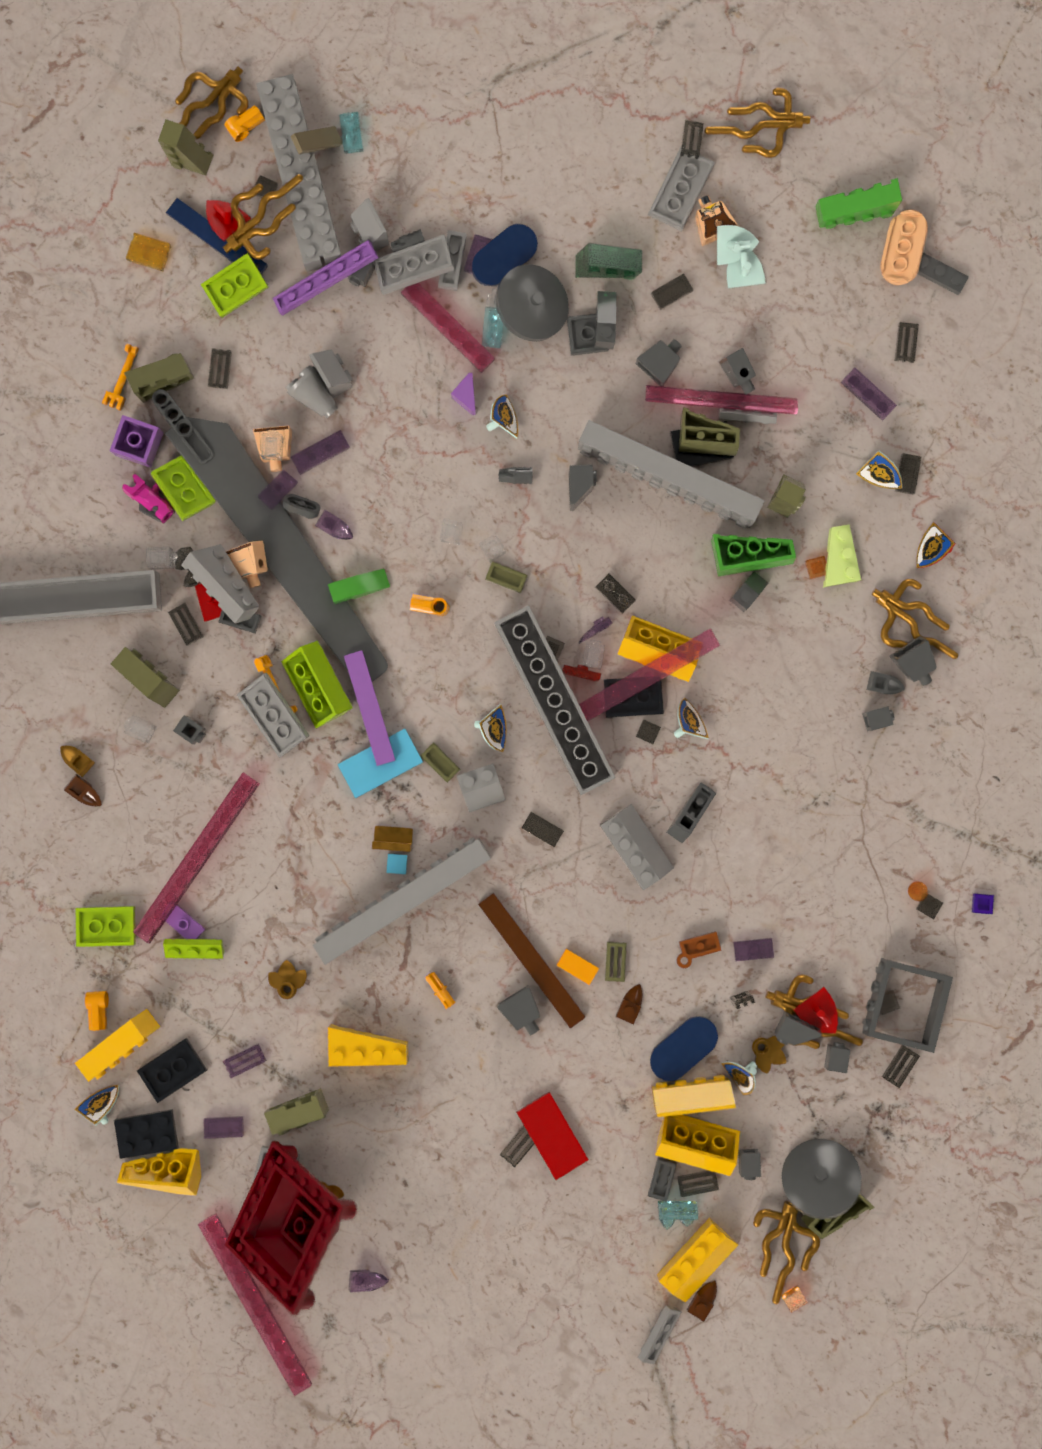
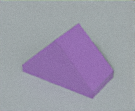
M468 373L452 391L451 396L453 400L471 415H476L473 374Z

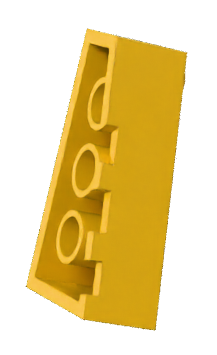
M145 1009L75 1062V1065L88 1082L93 1078L98 1080L107 1073L105 1069L108 1067L113 1069L117 1066L122 1056L127 1058L135 1052L133 1050L135 1046L140 1048L149 1041L147 1037L159 1029L160 1025L148 1009Z
M334 1024L328 1026L329 1067L407 1065L408 1041L339 1027Z

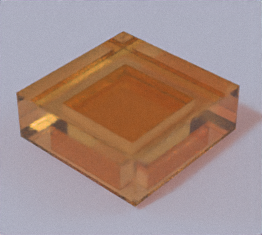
M825 556L805 561L810 579L826 575Z
M798 1285L781 1295L791 1313L808 1303Z

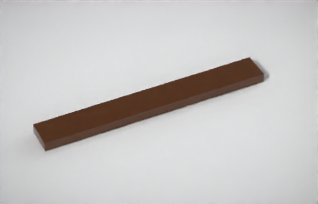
M492 893L478 904L569 1028L571 1029L586 1018L497 896Z

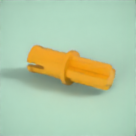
M431 972L425 977L435 992L434 996L437 995L445 1009L456 1003L446 989L447 986L443 985L435 972Z

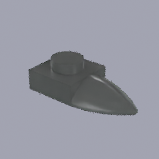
M871 671L866 690L892 695L905 690V687L897 678L891 675Z

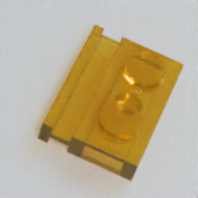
M134 233L126 255L127 261L163 272L171 244Z

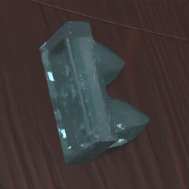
M358 112L339 114L344 153L363 152Z
M486 306L481 346L501 348L503 322L498 315L497 308Z
M658 1201V1216L663 1227L668 1230L675 1220H680L683 1225L688 1227L694 1220H698L697 1201Z

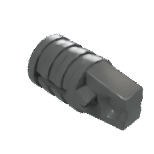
M421 229L399 237L398 240L390 244L394 253L422 243L425 240Z
M511 467L499 469V482L532 484L533 468Z

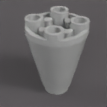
M309 365L299 374L301 377L299 380L296 378L286 386L287 393L291 397L321 416L324 415L328 418L338 409L314 366L311 367Z

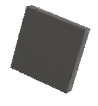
M596 313L567 317L571 356L609 351V349L594 348Z

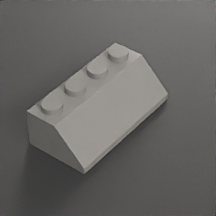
M632 804L600 824V827L642 890L647 889L674 869Z

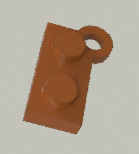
M714 931L679 941L682 953L677 956L676 961L678 966L684 969L690 967L693 958L722 951L717 932ZM686 957L688 962L682 964L681 958Z

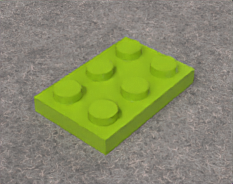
M248 253L201 284L221 318H224L269 288Z
M182 455L151 471V476L182 521L215 504V499Z
M135 906L75 908L76 947L136 945Z

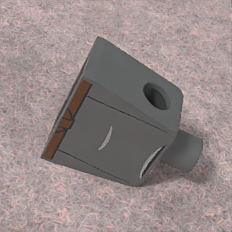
M743 348L719 361L734 388L740 385L745 395L755 390L750 379L755 377L756 374Z

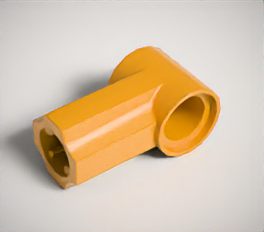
M254 105L241 115H234L227 119L224 126L236 142H240L248 136L249 131L261 124L265 119L260 110Z
M413 594L410 611L445 616L449 612V604L443 598ZM439 602L445 605L444 610L441 612L435 610V606Z
M107 991L86 992L85 1006L88 1009L89 1030L107 1029L106 1008H108L109 1004Z

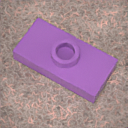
M175 904L163 918L185 939H197L205 930L178 904Z

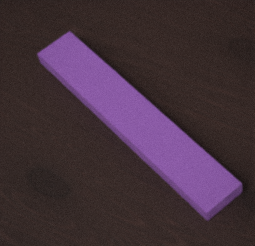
M365 241L273 297L279 313L284 316L378 259L379 257L371 241Z
M361 650L345 655V662L376 765L380 766L396 761L364 653Z

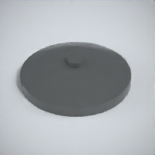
M525 264L513 268L501 279L496 291V308L501 321L511 333L521 339L533 342L549 339L561 330L566 322L569 311L567 293L560 280L552 272L541 266Z
M812 1139L799 1144L788 1154L782 1168V1185L786 1197L798 1211L812 1218L831 1219L847 1212L857 1201L861 1190V1171L855 1157L841 1144L828 1139Z

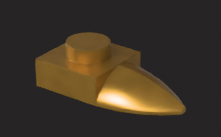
M60 747L63 761L81 777L95 764L85 753L75 747Z

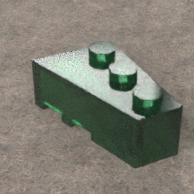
M588 243L575 255V278H624L626 280H633L642 273V250Z

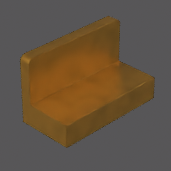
M375 826L372 849L411 852L413 829Z

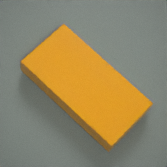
M567 948L556 964L588 985L591 984L599 970L597 966Z

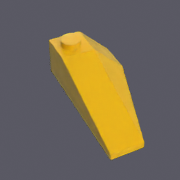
M179 1148L175 1149L174 1152L160 1153L155 1157L140 1158L122 1163L117 1183L174 1194L196 1196L201 1180L199 1150Z

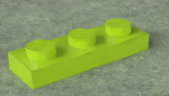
M164 939L163 942L165 958L223 959L224 957L222 939Z

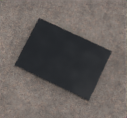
M680 430L670 432L675 459L688 466L693 467L734 458L731 455L679 452Z
M661 676L604 679L606 718L664 714Z
M187 1038L137 1070L157 1103L207 1071Z

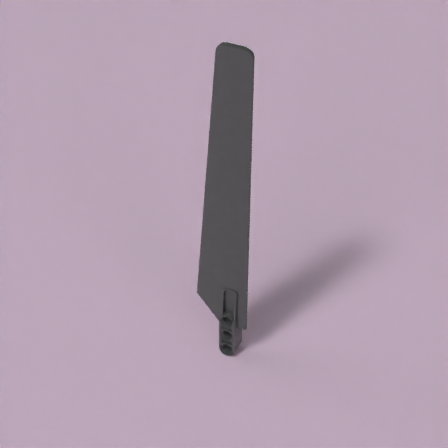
M165 390L155 391L152 400L156 408L172 427L165 432L166 436L248 542L263 541L267 567L348 671L344 656L362 650L372 682L384 674L388 668L387 660L348 602L344 601L338 604L333 602L328 584L334 581L292 518L283 508L281 502L229 424L186 417L168 392ZM160 398H167L165 403H158ZM177 412L178 416L176 418H169L171 413ZM184 427H189L190 430L188 433H181V430Z

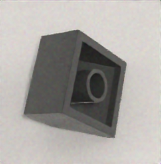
M593 465L569 466L570 511H574L592 492L593 486H596L597 470H593Z

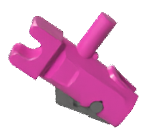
M134 474L132 477L136 485L129 487L127 484H124L122 490L132 500L139 503V511L164 524L173 515V508L165 498L159 496L161 489L157 483L149 488L145 481Z

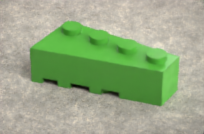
M898 178L892 179L891 184L884 186L881 183L873 184L874 187L865 191L862 188L854 189L847 196L843 192L819 199L815 206L819 228L826 227V229H831L838 224L851 225L860 220L868 222L876 217L883 219L891 217L902 201Z
M712 535L711 543L718 577L791 565L796 559L793 539Z

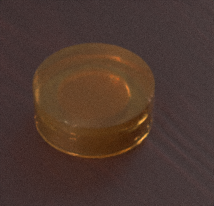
M919 881L913 882L908 888L909 896L918 902L925 900L929 893L927 886Z

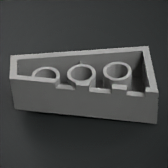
M221 544L192 551L181 564L185 570L189 569L197 583H202L207 589L206 593L219 602L218 606L234 623L251 619L259 608L258 603Z

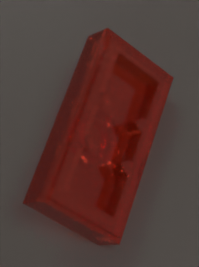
M564 665L562 670L563 674L596 682L600 681L601 673L589 671V667L577 665V667Z

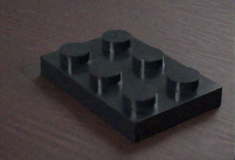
M173 1109L114 1120L120 1159L179 1148Z

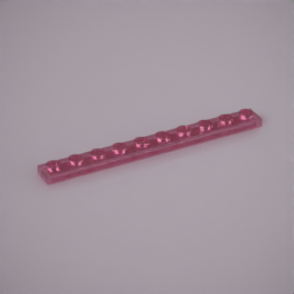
M243 772L133 931L146 943L150 944L260 785L259 782Z
M217 1213L199 1222L200 1230L293 1395L295 1396L311 1387L312 1382L249 1270L225 1246L229 1235Z

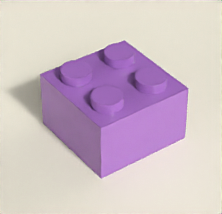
M122 415L110 452L117 457L151 468L164 432L159 427Z

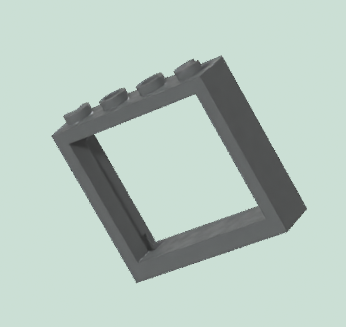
M881 958L878 967H876V979L871 985L872 995L866 1005L867 1015L866 1019L864 1018L862 1021L864 1024L862 1033L869 1037L934 1053L953 977ZM891 967L937 979L922 1043L875 1031Z

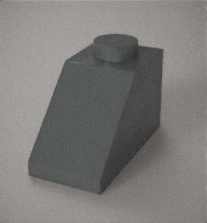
M754 571L729 601L742 612H745L765 589L768 582Z
M784 1012L774 1031L780 1043L785 1045L789 1043L793 1046L819 1038L822 1034L820 1028L787 1012Z

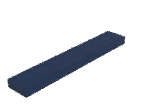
M176 198L166 211L169 217L233 263L248 253L244 246L236 252L232 249L227 253L223 246L228 242L226 240L223 241L212 230L206 218L180 199ZM251 256L260 273L263 274L268 267L267 263Z

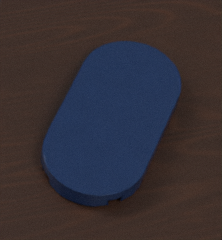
M513 224L479 250L472 261V274L476 281L484 286H498L501 279L510 270L526 264L534 256L538 247V240L534 231L526 225Z
M700 1016L691 1017L684 1021L652 1050L650 1066L653 1073L664 1081H675L685 1075L715 1048L718 1041V1032L715 1025L709 1019Z

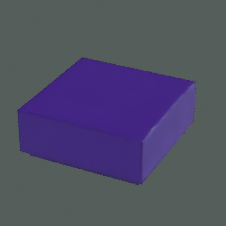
M973 893L972 913L993 914L994 895Z

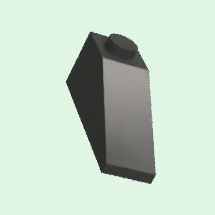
M597 292L594 348H614L617 292Z
M700 782L672 822L667 833L683 843L693 832L716 792Z

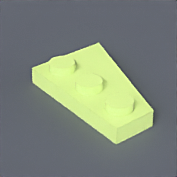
M850 524L830 528L827 544L828 556L827 563L825 564L826 576L823 588L860 581L861 577Z

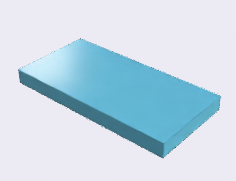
M406 729L389 737L396 761L377 766L372 748L369 747L337 764L355 798L423 763Z

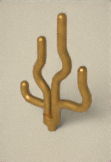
M239 66L234 71L229 69L219 81H214L201 72L190 74L184 82L182 92L175 99L177 105H181L191 92L192 84L196 80L202 81L214 90L205 100L195 101L187 105L179 124L186 127L194 110L209 107L218 97V112L203 121L194 132L196 139H200L211 125L223 119L226 113L225 101L230 93L241 101V105L236 110L237 114L241 115L248 108V99L235 88L241 81L239 76L243 73V70Z
M774 88L772 90L774 96L784 97V112H776L770 105L764 102H756L748 107H730L727 109L728 115H749L757 110H763L774 120L760 121L749 131H742L732 126L706 127L704 132L707 135L732 134L740 139H749L755 136L761 129L778 128L776 145L773 150H767L758 145H744L742 147L743 153H757L763 157L772 158L782 151L784 132L789 128H802L803 124H810V116H803V112H792L790 92L785 88Z
M297 174L279 190L265 194L260 200L257 214L247 223L238 210V204L241 201L255 197L263 190V185L258 183L251 190L237 194L232 199L230 207L232 208L233 216L238 222V228L234 234L226 239L228 243L223 246V249L227 253L232 249L236 252L244 245L253 258L259 260L267 257L271 252L270 248L265 247L260 252H257L249 240L255 236H270L279 229L283 219L295 211V204L291 203L279 212L270 227L265 229L254 227L264 218L268 202L286 195L303 180V176Z
M914 579L903 580L893 595L886 590L880 592L876 588L871 594L877 598L875 602L884 607L888 612V618L881 629V639L887 646L902 648L908 644L902 640L890 639L888 636L896 616L909 624L914 639L921 636L916 620L903 610L921 609L924 611L927 619L945 631L950 628L948 623L934 615L931 607L921 601L905 603L900 600L908 586L916 590L921 589L922 584ZM923 637L928 640L930 645L952 659L958 658L956 651L932 637Z
M798 975L792 980L787 994L778 990L774 993L767 991L765 998L771 1000V1005L783 1009L784 1012L791 1015L793 1013L796 1014L793 1009L809 998L798 999L794 997L801 982L813 984L814 979L807 975ZM837 1008L839 1018L845 1020L849 1018L847 1012ZM836 1030V1034L821 1032L822 1037H838L857 1046L863 1044L862 1039L841 1030ZM814 1040L794 1045H806L813 1049L820 1048L819 1042Z
M784 1201L782 1212L770 1209L758 1211L753 1221V1225L759 1227L764 1217L779 1220L777 1228L770 1231L762 1241L764 1258L760 1269L761 1277H766L768 1274L772 1256L770 1250L771 1241L784 1232L782 1249L788 1261L787 1265L780 1271L772 1298V1302L775 1305L779 1304L785 1280L795 1266V1257L789 1246L793 1230L812 1239V1245L803 1256L802 1271L808 1270L812 1256L820 1247L819 1236L811 1229L802 1227L797 1223L798 1210L790 1201Z

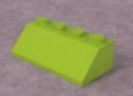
M318 640L299 647L281 661L316 729L353 709Z

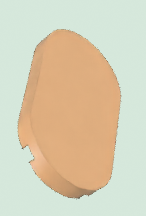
M916 210L900 212L899 215L891 220L880 268L884 279L893 285L907 284L919 272L928 233V224L925 217Z

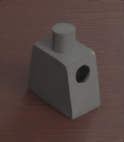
M675 339L668 346L660 340L636 359L635 364L662 388L680 361V357L676 353L682 346Z
M919 636L890 655L893 662L909 680L913 682L919 680L922 686L932 682L929 673L935 670L937 666L927 639Z
M528 985L497 1004L499 1011L516 1030L525 1027L529 1035H533L540 1030L534 1021L540 1017V1012Z

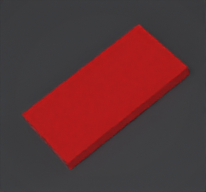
M550 1092L516 1111L555 1180H558L589 1160Z

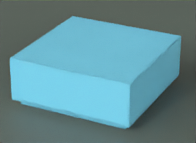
M388 853L386 873L406 874L408 855Z

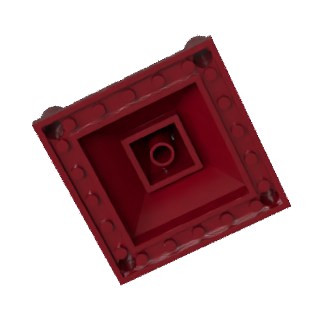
M272 1141L225 1242V1246L293 1316L298 1315L300 1310H310L314 1306L315 1295L309 1289L314 1275L317 1273L328 1245L339 1231L340 1221L354 1219L357 1213V1206L351 1199H338L297 1161L298 1152L295 1146L282 1145L278 1141Z

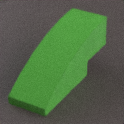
M380 569L330 583L328 587L333 602L338 604L389 588L390 584L385 569Z

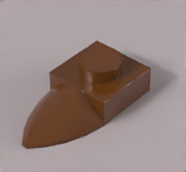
M77 774L64 788L65 792L85 805H102L101 799L92 788V785Z
M640 984L632 987L626 993L616 1013L617 1018L633 1025L642 1004L643 993Z
M711 1281L702 1286L687 1308V1312L703 1322L714 1307L713 1303L717 1294L716 1281Z

